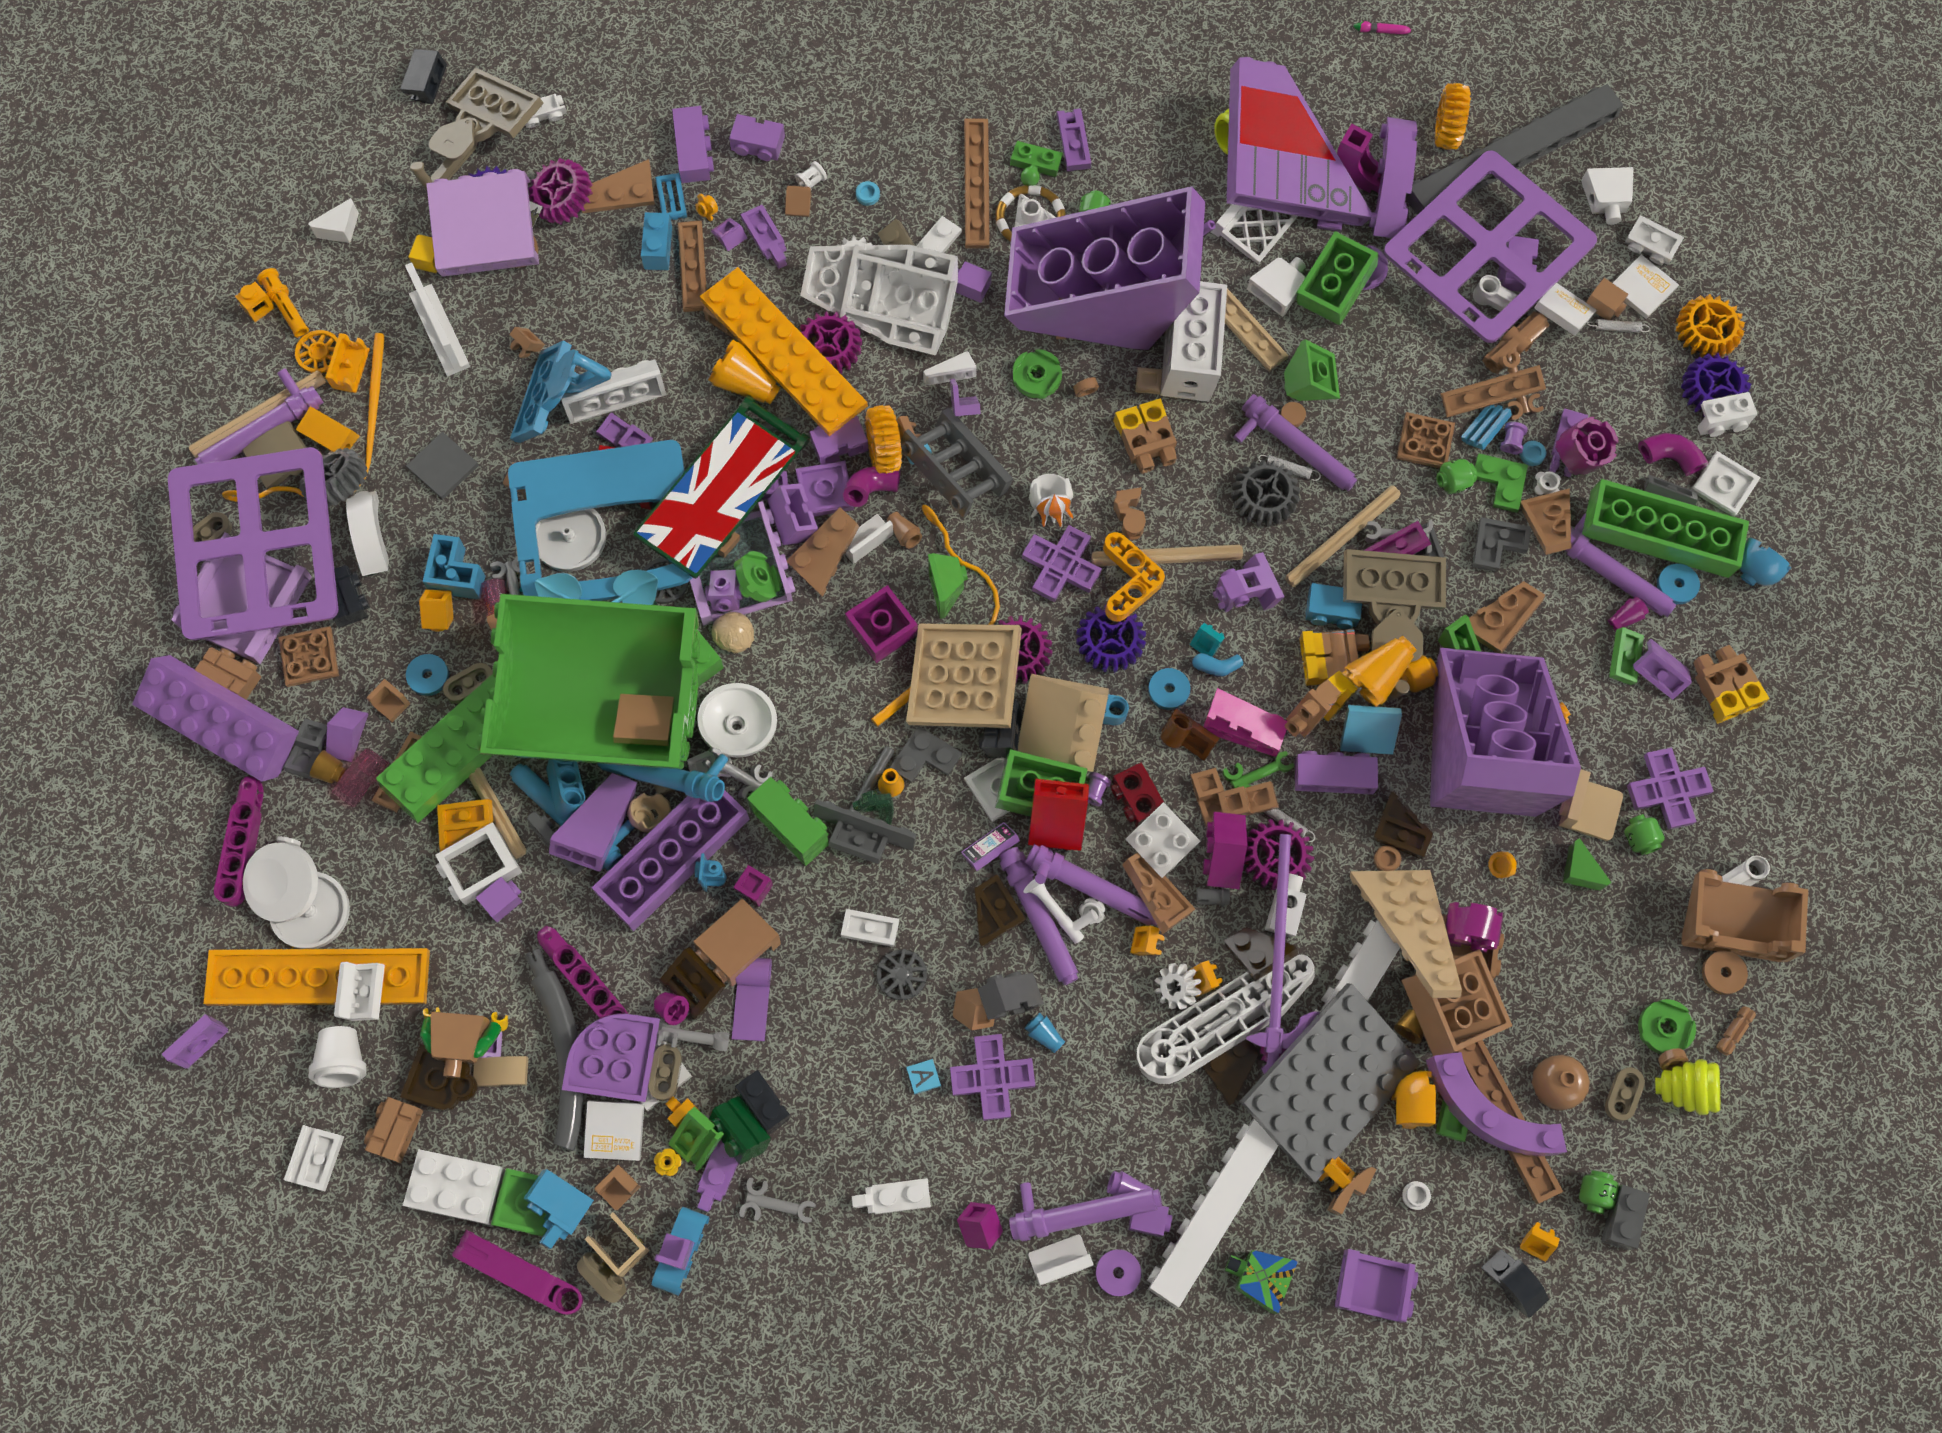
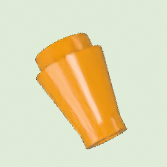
M889 768L880 777L878 788L883 795L895 797L903 791L904 780L895 769Z

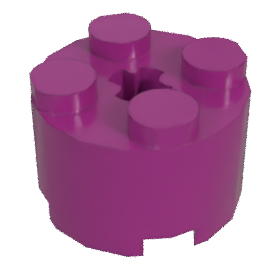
M1595 417L1585 418L1566 429L1561 434L1559 440L1556 441L1555 448L1571 474L1585 475L1592 473L1610 463L1616 457L1615 451L1618 437L1608 422L1604 421L1602 423L1594 419Z
M1453 902L1448 905L1445 928L1450 946L1461 947V944L1471 946V951L1480 949L1482 953H1487V949H1497L1500 942L1503 912L1497 913L1496 908L1477 903H1471V906L1459 907V902Z

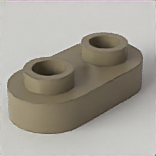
M220 512L209 514L193 527L194 541L221 539L224 532L230 534L232 530L231 521L225 514ZM218 524H223L220 530H215Z
M476 663L447 679L443 686L444 695L450 702L459 704L484 682L477 681L479 675H486V680L493 674V671L487 664ZM461 687L463 689L462 693L455 695L454 690Z
M671 1044L660 1046L656 1049L653 1056L648 1088L650 1094L659 1101L670 1100L676 1094L678 1088L682 1055L678 1048L671 1047ZM667 1055L673 1056L671 1064L664 1063V1058ZM663 1082L668 1083L667 1091L660 1092V1084Z
M1628 1067L1620 1070L1615 1075L1605 1102V1111L1612 1120L1622 1122L1634 1115L1645 1085L1644 1076L1639 1070ZM1625 1078L1632 1080V1087H1627L1624 1084ZM1616 1103L1622 1104V1113L1616 1111Z
M587 1252L577 1262L579 1273L606 1301L616 1303L626 1293L623 1278L618 1276L598 1253Z

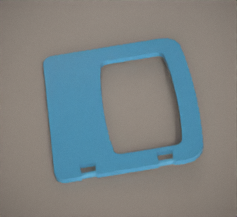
M665 440L512 464L508 469V478L523 594L525 596H538L535 580L542 578L536 532L538 521L561 514L598 507L641 502H660L684 473L680 444L674 440ZM525 489L527 500L518 501L517 490ZM534 561L535 573L527 574L525 563ZM674 564L647 570V572L654 574L658 578L657 591L683 585L693 578ZM618 576L579 581L582 588V595L579 600L602 601L620 597L613 589V583Z

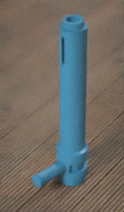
M719 754L706 773L696 770L689 772L682 769L597 764L603 771L681 791L689 797L713 802L720 800L723 796L725 785L717 775L728 762V758L723 754Z
M518 764L510 772L512 781L561 827L565 821L556 815L550 787L527 765ZM629 820L621 826L602 869L609 871L623 858L620 849L616 845L635 828Z

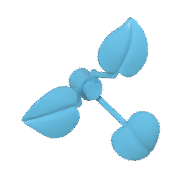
M629 570L622 573L613 583V589L620 597L612 602L619 603L622 601L623 603L652 605L656 599L658 578L644 570ZM556 573L535 580V587L539 597L579 600L582 595L579 581L567 573Z

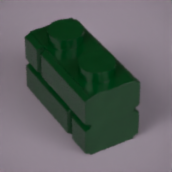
M740 1096L716 1106L711 1112L709 1121L715 1125L713 1129L717 1133L722 1132L724 1134L721 1141L724 1143L725 1151L729 1157H734L738 1164L741 1165L752 1157L755 1158L766 1151L771 1137Z

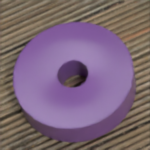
M1112 1250L1100 1258L1096 1266V1280L1104 1292L1112 1296H1125L1133 1292L1138 1286L1141 1279V1267L1138 1260L1131 1253L1125 1250ZM1117 1267L1121 1268L1124 1272L1123 1277L1120 1279L1115 1278L1113 1275V1270Z

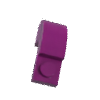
M1351 123L1340 142L1337 155L1358 188L1369 193L1371 190L1379 193L1381 174L1377 173L1379 162L1373 158L1369 151V142L1373 134Z

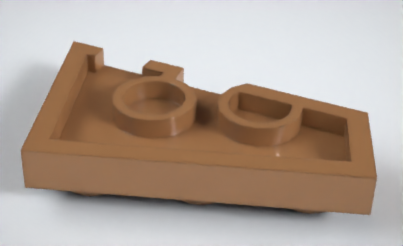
M649 159L592 183L593 185L590 189L593 194L588 196L590 203L584 205L585 211H582V213L655 205Z
M1570 488L1520 502L1522 512L1546 555L1571 548Z
M840 507L787 560V563L823 597L827 590L826 586L831 577H834L838 569L837 565L843 554H846L859 529V525Z
M1523 581L1498 597V600L1489 606L1479 609L1476 614L1469 618L1477 641L1494 652L1502 654L1543 602L1545 594Z
M1138 852L1123 863L1125 871L1162 934L1187 918L1195 910L1166 876L1161 878Z

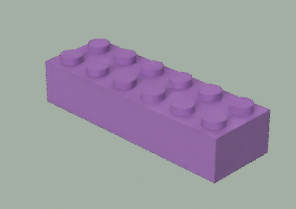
M171 655L151 658L132 705L260 781H266L279 776L299 733L295 728L195 671V669Z
M725 790L721 799L713 802L687 796L610 869L592 889L632 931H635L695 873L696 861H701V853H704L708 860L750 820L748 813Z

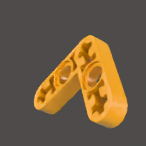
M1113 532L1106 536L1103 551L1132 578L1112 595L1106 604V616L1110 620L1118 622L1126 619L1162 587L1165 574L1156 563L1121 533ZM1111 543H1112L1113 545H1115V544L1118 543L1120 546H1119V547H1118V546H1115V547L1113 548V547H1111ZM1131 557L1137 558L1140 561V565L1131 566L1127 559ZM1148 576H1149L1150 578H1152L1153 576H1155V577H1157V580H1154V579H1153V580L1150 581V580H1148ZM1130 589H1137L1141 592L1142 596L1133 598L1129 595L1128 591ZM1123 600L1125 601L1122 610H1113V606L1118 607L1122 604Z

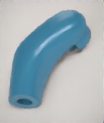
M1200 653L1193 658L1192 664L1197 670L1222 677L1242 667L1243 660L1238 654L1224 660H1218L1207 654Z

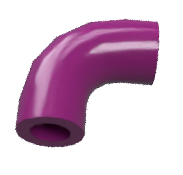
M1662 433L1648 437L1638 444V449L1646 463L1651 464L1663 458H1670L1679 464L1686 476L1702 470L1709 464L1703 452L1693 441L1678 434Z
M873 466L854 473L844 489L843 498L845 502L853 507H861L866 504L869 494L872 492H898L901 469L886 474L878 473Z

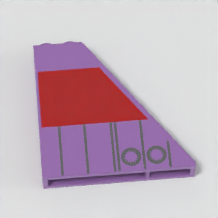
M1240 57L1230 69L1227 203L1362 226L1371 218L1372 212L1286 67L1271 61L1262 62L1253 60L1250 57Z

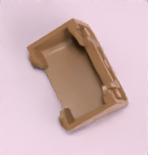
M1703 869L1694 876L1681 944L1686 947L1716 952L1730 951L1740 956L1776 962L1791 961L1804 954L1806 949L1808 889L1799 888V885L1795 883H1782L1781 887L1771 890L1723 882V877L1717 875V871Z

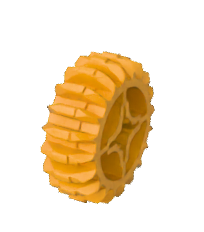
M1448 83L1443 89L1436 117V147L1451 150L1458 149L1461 145L1470 109L1471 92L1469 86L1460 83Z
M1711 294L1705 298L1700 295L1695 300H1690L1681 309L1676 319L1678 325L1675 332L1680 333L1678 340H1686L1683 348L1692 347L1691 354L1699 351L1701 358L1706 353H1709L1712 357L1719 353L1720 357H1724L1725 354L1732 353L1735 347H1738L1740 344V340L1745 332L1742 330L1745 322L1740 321L1742 314L1735 312L1737 306H1729V300L1721 301L1720 295L1715 299L1712 298ZM1697 314L1699 323L1694 326L1693 316ZM1726 327L1728 334L1727 338L1724 339L1722 329Z
M889 405L869 408L865 416V425L871 463L878 473L887 474L899 471L902 464V449L894 411Z

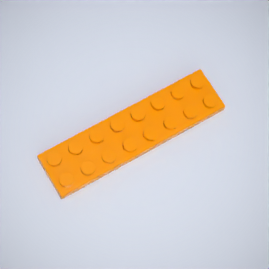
M739 267L700 295L701 302L744 345L829 437L868 407L867 401Z
M428 948L209 950L203 1004L206 1006L335 1005L341 962L353 964L380 963L385 965L380 1005L426 1004L430 950Z

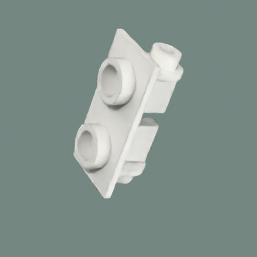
M553 94L542 97L541 100L544 104L527 122L526 128L536 127L540 124L539 121L549 119L550 122L562 119L563 114H567L562 96Z

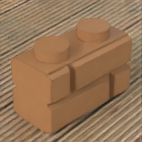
M213 647L209 648L203 660L195 668V671L246 700L261 679V676L256 672L258 667L245 659L242 662L235 660V655L225 648H221L220 651Z
M387 1097L386 1101L381 1102L377 1108L375 1116L378 1120L374 1129L370 1128L365 1136L364 1144L367 1145L365 1151L402 1163L423 1110Z

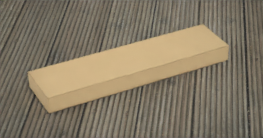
M1227 288L1225 324L1270 372L1288 359L1289 355Z

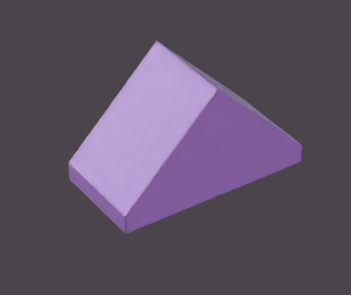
M343 707L327 723L326 751L339 760L352 762L368 713Z

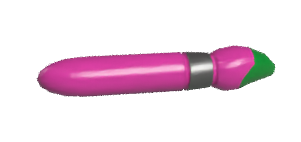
M1364 21L1353 25L1359 32L1370 31L1388 34H1409L1411 32L1409 27L1396 24L1369 23Z

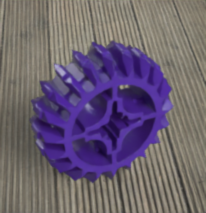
M1708 353L1703 358H1697L1688 366L1687 371L1682 377L1681 389L1685 390L1683 397H1690L1687 406L1695 404V412H1698L1702 409L1701 404L1703 401L1749 392L1752 384L1747 382L1750 375L1743 374L1745 366L1738 367L1737 360L1729 361L1728 355L1722 359L1719 353L1713 357ZM1718 381H1720L1721 383L1715 388V390H1712V388L1718 383Z
M1105 604L1104 611L1097 606L1094 610L1095 614L1088 611L1086 613L1087 619H1081V628H1078L1076 633L1080 637L1076 639V644L1081 646L1079 648L1080 654H1087L1085 656L1086 663L1094 659V669L1100 663L1103 664V672L1107 671L1108 666H1112V670L1115 673L1118 670L1119 664L1122 669L1126 670L1128 663L1134 665L1136 657L1142 656L1143 651L1141 648H1144L1146 644L1143 640L1146 632L1141 630L1143 628L1142 622H1135L1137 620L1136 613L1122 621H1118L1116 625L1106 623L1105 621L1112 620L1106 616ZM1120 606L1114 607L1113 610L1116 611L1120 609ZM1094 627L1098 630L1097 634L1101 637L1096 646L1093 645L1090 638V632ZM1127 629L1132 637V644L1129 648L1125 646V641L1122 639ZM1107 635H1108L1109 637H1112L1113 635H1114V636L1116 635L1115 640H1114L1113 638H1111V639H1109V640H1108V639L1106 640ZM1106 650H1113L1117 654H1106L1103 652H1105Z

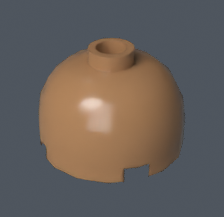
M1555 1055L1549 1056L1537 1065L1533 1072L1532 1085L1541 1103L1550 1109L1563 1111L1572 1109L1583 1102L1589 1092L1590 1080L1588 1072L1581 1062L1570 1056Z

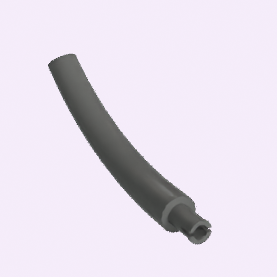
M535 949L533 953L537 961H535L534 956L530 952L524 957L535 977L531 984L549 1024L559 1071L560 1102L554 1145L575 1151L581 1125L584 1093L562 1090L568 1054L575 1039L578 1037V1031L571 1006L557 972L549 970L541 949Z

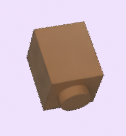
M1603 278L1586 303L1597 310L1596 314L1605 320H1611L1614 315L1619 317L1627 306L1624 301L1629 294Z

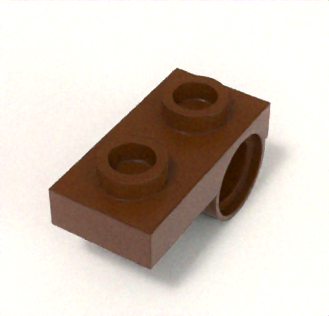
M1178 709L1172 713L1160 735L1161 740L1167 746L1172 748L1183 746L1204 761L1220 739Z

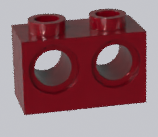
M1142 762L1113 776V785L1110 786L1111 791L1117 800H1122L1126 807L1123 809L1126 819L1129 823L1134 822L1136 827L1145 821L1164 802ZM1132 780L1137 784V788L1133 790L1127 789L1124 786V782ZM1145 803L1149 806L1150 811L1140 812L1136 805Z

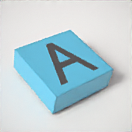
M933 1059L906 1067L914 1095L941 1087Z

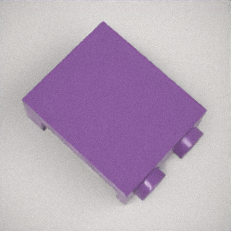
M1352 1249L1344 1250L1335 1307L1400 1323L1406 1322L1407 1317L1411 1318L1413 1313L1414 1301L1410 1300L1412 1289L1416 1288L1418 1282V1272H1415V1264H1404L1361 1254L1360 1251Z

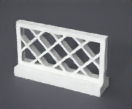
M1231 204L1216 222V227L1211 233L1217 237L1221 235L1244 255L1259 264L1298 216L1291 215L1290 219L1279 220L1278 212H1273L1274 220L1263 221L1262 209ZM1256 210L1258 221H1246L1245 212ZM1275 225L1277 235L1265 237L1264 226ZM1259 226L1260 237H1249L1247 227ZM1233 227H1243L1244 238H1236L1229 231ZM1262 242L1263 252L1258 256L1251 250L1250 243Z
M412 262L405 265L416 288L409 295L447 377L469 368V362L432 284L423 287Z

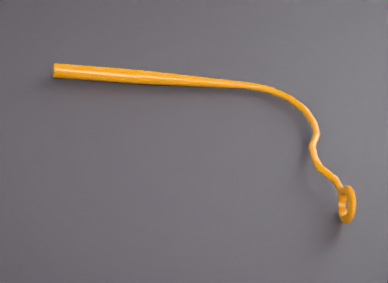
M375 333L365 464L367 473L371 464L380 393L385 337L382 333ZM287 486L271 487L259 493V498H263L276 491L295 492L303 496L300 489ZM228 490L222 493L223 498L238 502L237 491Z
M922 505L925 517L942 532L945 548L950 556L958 557L961 566L965 565L966 568L976 571L988 583L993 592L995 604L992 619L988 625H994L1000 608L998 590L983 570L963 561L954 553L950 547L948 532L939 521L937 515L929 506ZM911 687L871 719L877 727L909 702Z

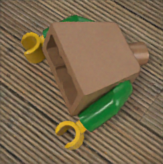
M436 1007V1012L429 1014L428 1008L423 1009L425 1019L423 1020L420 1037L427 1052L432 1054L433 1058L445 1061L443 1076L460 1078L462 1062L476 1063L478 1058L484 1056L496 1041L500 1032L507 1029L508 1015H505L503 1020H497L498 1013L493 1012L491 1023L489 1024V1019L485 1016L442 1013L439 1007Z

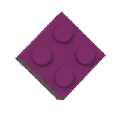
M888 585L845 613L847 626L875 663L887 657L918 634V624Z

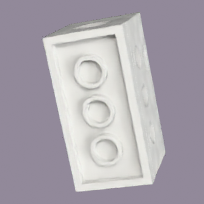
M1200 281L1199 294L1165 331L1160 396L1210 401L1221 376L1227 285Z

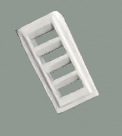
M964 352L924 370L923 381L925 385H934L950 382V379H955L956 381L976 377L977 368L969 352Z

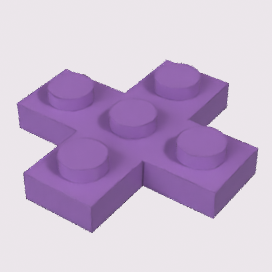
M1070 525L1066 528L1057 545L1034 534L1022 554V559L1043 569L1033 585L1032 591L1053 602L1058 598L1066 582L1090 593L1102 568L1080 558L1089 544L1091 536Z
M1672 748L1646 753L1644 758L1651 778L1627 785L1634 810L1660 805L1668 830L1696 823L1697 821L1689 799L1709 795L1713 792L1706 768L1701 767L1680 772Z
M1002 1034L974 1037L977 1064L950 1067L953 1096L980 1093L983 1121L1011 1118L1008 1090L1035 1087L1032 1058L1005 1061Z

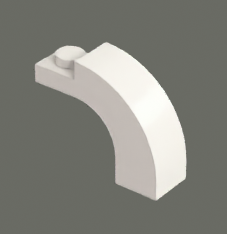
M361 491L346 499L351 540L362 576L388 571L389 559L379 526V500L376 491Z

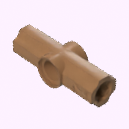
M1534 311L1518 327H1512L1502 337L1499 344L1483 358L1482 361L1485 366L1493 373L1499 374L1504 368L1499 364V357L1506 355L1507 361L1511 363V353L1518 352L1521 354L1524 350L1527 352L1533 342L1550 326L1547 318L1542 313Z

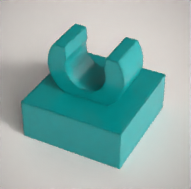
M1203 623L1189 645L1200 653L1213 657L1225 637L1222 632L1219 634L1212 629V625Z

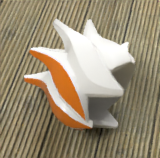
M1044 474L1032 481L1029 500L1034 511L1031 517L1033 518L1039 513L1042 518L1043 527H1045L1049 515L1053 523L1057 520L1059 527H1062L1063 513L1071 519L1074 518L1070 511V500L1073 498V491L1069 478L1065 479L1055 474Z

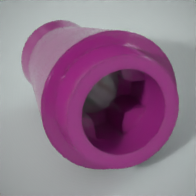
M1629 598L1608 619V623L1616 631L1619 628H1625L1645 619V615L1649 611L1640 598Z

